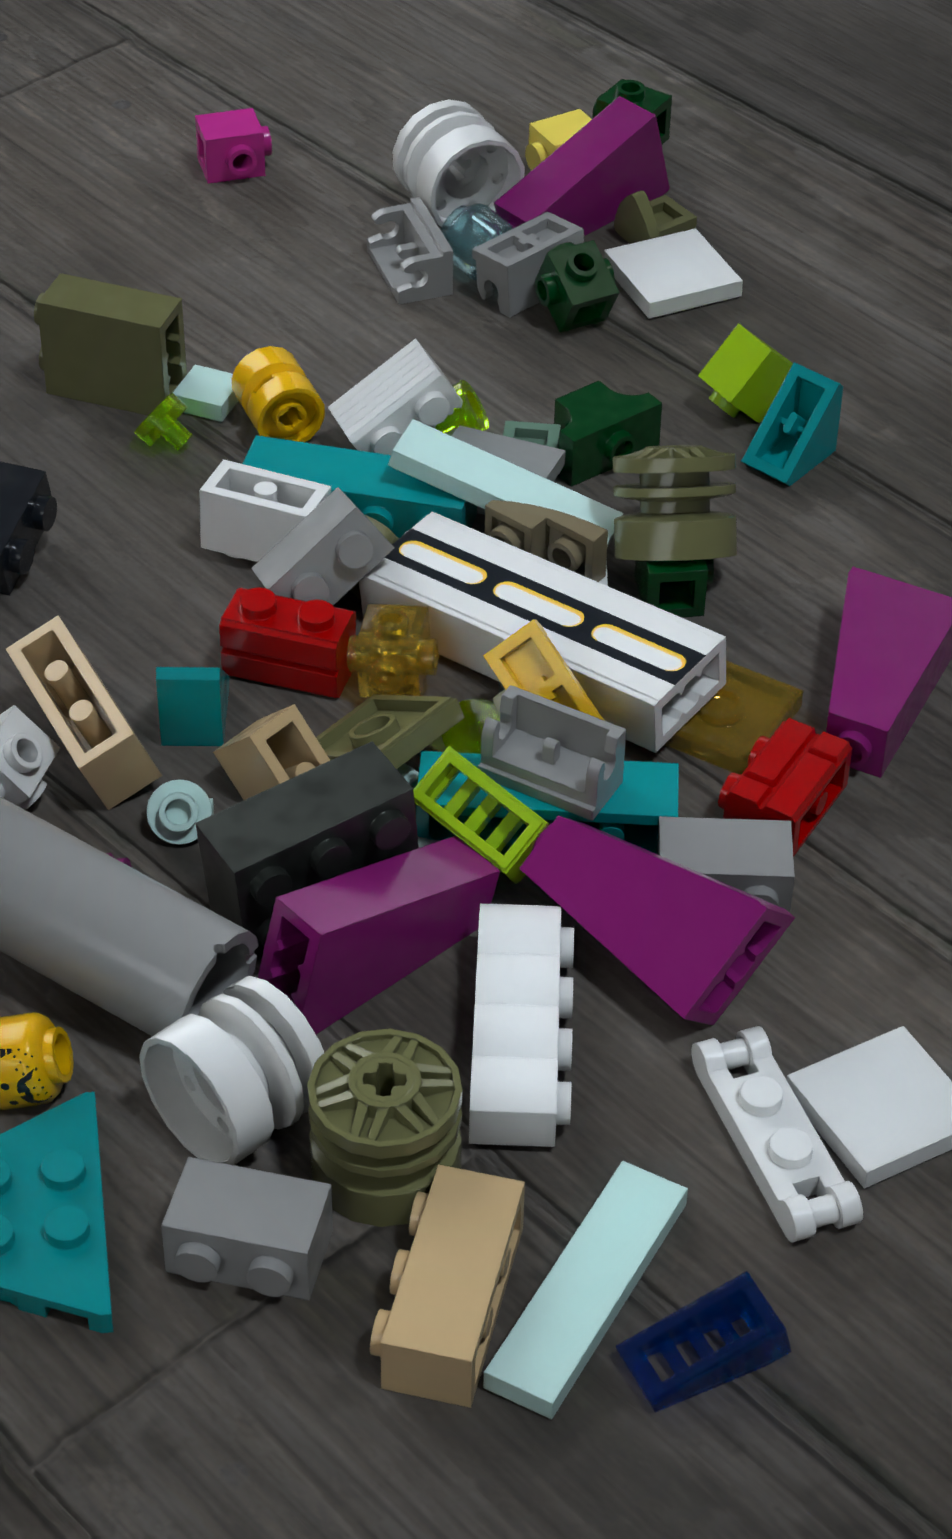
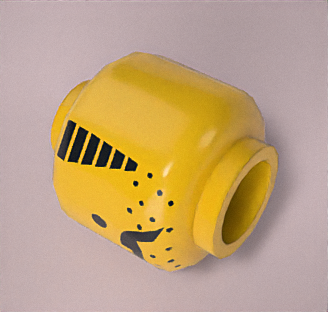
M32 1012L0 1017V1110L52 1102L60 1094L63 1083L69 1082L73 1074V1051L68 1034L64 1028L55 1027L50 1018L40 1013Z

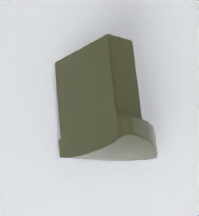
M643 190L623 199L618 206L614 220L616 232L630 244L695 229L697 226V216L673 199L663 195L649 201Z

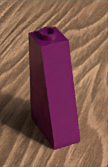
M621 96L615 99L494 202L499 222V235L548 211L583 228L584 236L613 222L619 204L627 196L643 190L649 201L664 195L670 190L656 115Z
M854 566L848 572L826 733L849 741L852 747L850 768L881 778L952 659V597Z
M559 815L539 835L533 845L532 852L519 868L683 1019L713 1026L795 919L790 912L782 907L594 827Z
M453 836L278 896L275 899L258 978L268 981L283 992L306 1017L315 1034H318L478 930L480 903L491 904L500 870L458 837Z

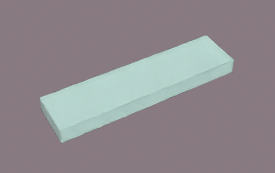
M412 419L392 450L388 466L483 509L492 500L512 501L553 509L589 521L608 530L607 547L614 536V519L624 514Z
M622 1160L485 1369L483 1388L552 1420L685 1208L688 1188Z

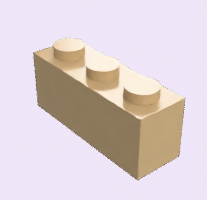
M59 615L6 648V651L77 767L108 810L162 776Z
M438 1164L429 1193L417 1192L409 1222V1235L415 1236L410 1251L399 1249L396 1254L390 1279V1294L396 1296L391 1311L379 1309L371 1335L370 1354L381 1357V1389L471 1408L523 1230L524 1181Z

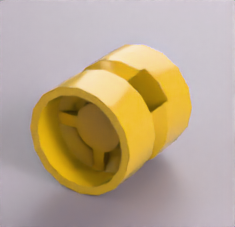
M267 346L249 353L235 367L231 378L232 391L260 436L306 442L321 428L325 418V405L292 353L282 347Z

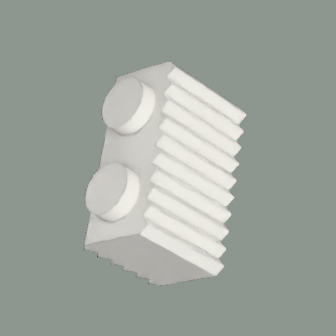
M415 338L328 406V409L357 450L391 455L392 450L412 419L435 429L436 425L444 422L448 415H453L454 408H462L463 400L439 366Z

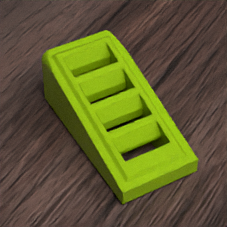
M450 746L446 748L413 789L416 805L499 869L512 882L517 884L523 879L526 874L519 868L532 852L533 845L539 835L550 825L547 821ZM459 773L463 774L468 779L444 808L441 807L436 801ZM483 790L488 795L463 824L457 818L478 792ZM503 806L509 811L487 840L484 841L479 837L480 833ZM524 823L527 826L505 855H502L500 853Z

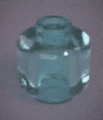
M476 203L471 206L462 205L456 208L443 223L441 232L453 249V265L470 279L477 280L476 260L472 258V249L514 227L487 205Z

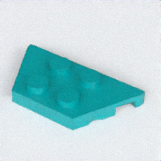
M94 1091L82 1093L0 1134V1301L10 1302L21 1311L46 1318L51 1308L88 1318L89 1330L99 1333L114 1332L98 1117Z

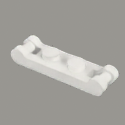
M756 1026L738 1031L736 1039L719 1043L717 1039L711 1038L692 1044L691 1056L696 1074L786 1238L793 1243L815 1236L816 1228L833 1223L836 1228L841 1229L861 1223L863 1220V1208L855 1186L850 1181H845L772 1056L771 1045L763 1028ZM744 1066L748 1075L733 1079L729 1070ZM815 1194L817 1195V1197L813 1199L807 1200L806 1198L808 1196H812Z

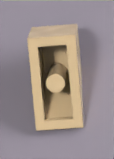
M295 704L255 721L213 752L243 800L330 761Z

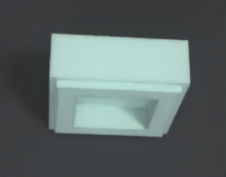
M194 365L172 393L173 410L223 422L238 402L237 397L232 391L231 378L233 374Z

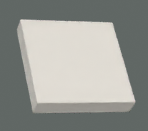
M696 228L604 250V258L608 259L611 263L615 280L648 319L742 296L743 280Z
M904 1026L787 1075V1082L814 1128L864 1189L952 1150V1081Z

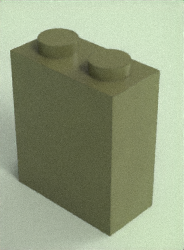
M60 273L49 288L38 296L34 307V321L39 325L41 337L39 366L41 370H44L46 393L167 420L173 411L172 393L187 375L182 298Z

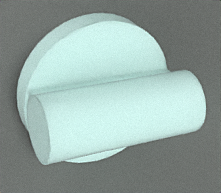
M188 780L168 781L159 786L153 792L150 799H148V824L159 838L172 844H186L198 839L195 823L214 814L213 798H209L199 785Z

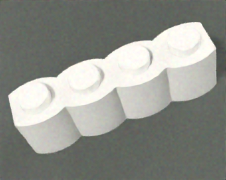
M480 903L470 1087L469 1144L555 1147L556 1125H570L571 1082L558 1081V1070L571 1071L572 1029L559 1028V1018L572 1019L573 977H560V968H573L574 927H561V906Z

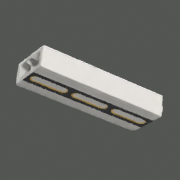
M431 512L414 527L406 531L402 537L392 544L395 548L359 581L363 620L497 681L499 679L483 655L527 623L537 619L601 717L609 723L625 728L626 740L655 753L726 684V636L435 512Z

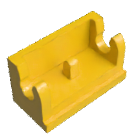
M533 619L483 655L505 690L512 685L604 720L537 619Z

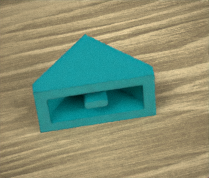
M793 362L741 462L788 486L793 485L836 451L844 386Z
M156 667L161 746H222L224 744L229 675L220 667Z

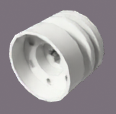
M448 99L432 103L414 114L399 132L393 148V170L400 184L410 192L413 198L420 197L435 222L451 234L469 236L487 231L498 224L494 202L524 178L525 167L517 150L503 136L497 133L494 127L477 110L462 101Z
M247 976L224 989L223 994L204 1002L198 1015L189 1014L144 1041L139 1059L142 1078L151 1101L166 1126L182 1145L198 1159L235 1165L267 1143L274 1128L279 1130L289 1127L299 1120L301 1114L308 1112L307 1082L315 1061L324 1051L321 1042L306 1017L283 992L266 980Z

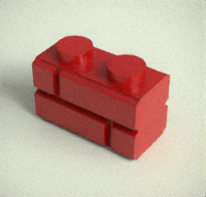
M257 587L251 589L238 588L221 617L219 624L220 646L223 647L221 651V665L225 673L234 677L340 698L357 661L356 639H354L356 635V611L333 607L331 603L325 600L303 601L275 595L269 589Z
M791 718L783 721L771 738L762 735L757 739L750 752L745 771L741 775L732 772L725 780L718 799L719 808L724 809L723 819L791 821L794 857L848 784L852 747L849 741L824 731L820 735L816 734L814 727Z

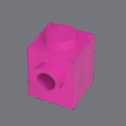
M253 108L195 115L197 158L208 184L266 176L265 156L272 155L271 136L268 126L260 125Z

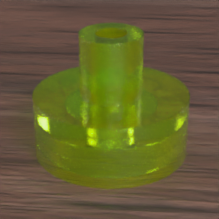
M465 380L452 385L463 400L462 408H454L453 415H448L444 422L436 425L435 428L443 433L453 428L457 429L459 425L482 431L488 430L489 423L486 412L471 385Z
M171 392L137 427L134 433L149 447L162 436L178 451L193 436L177 420L188 407Z
M472 698L460 701L459 705L465 718L442 734L443 742L446 748L450 746L458 753L481 754V736L485 720L489 717L499 721V712L494 703L487 699Z

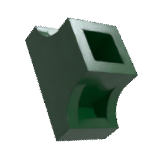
M596 381L556 398L554 424L561 425L559 449L566 450L565 464L558 476L573 487L613 469L614 456L628 455L645 449L648 446H659L662 402L649 392L641 395L617 393L601 381Z

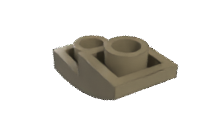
M492 500L485 505L486 535L599 582L606 576L608 530L573 515L536 505Z

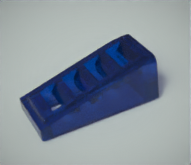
M748 1271L616 1345L619 1356L654 1412L761 1369L792 1352L785 1326ZM743 1318L751 1331L739 1337L731 1323ZM716 1329L726 1345L714 1352L703 1334ZM689 1341L701 1360L688 1366L676 1345ZM659 1352L663 1354L675 1375L663 1382L647 1358Z

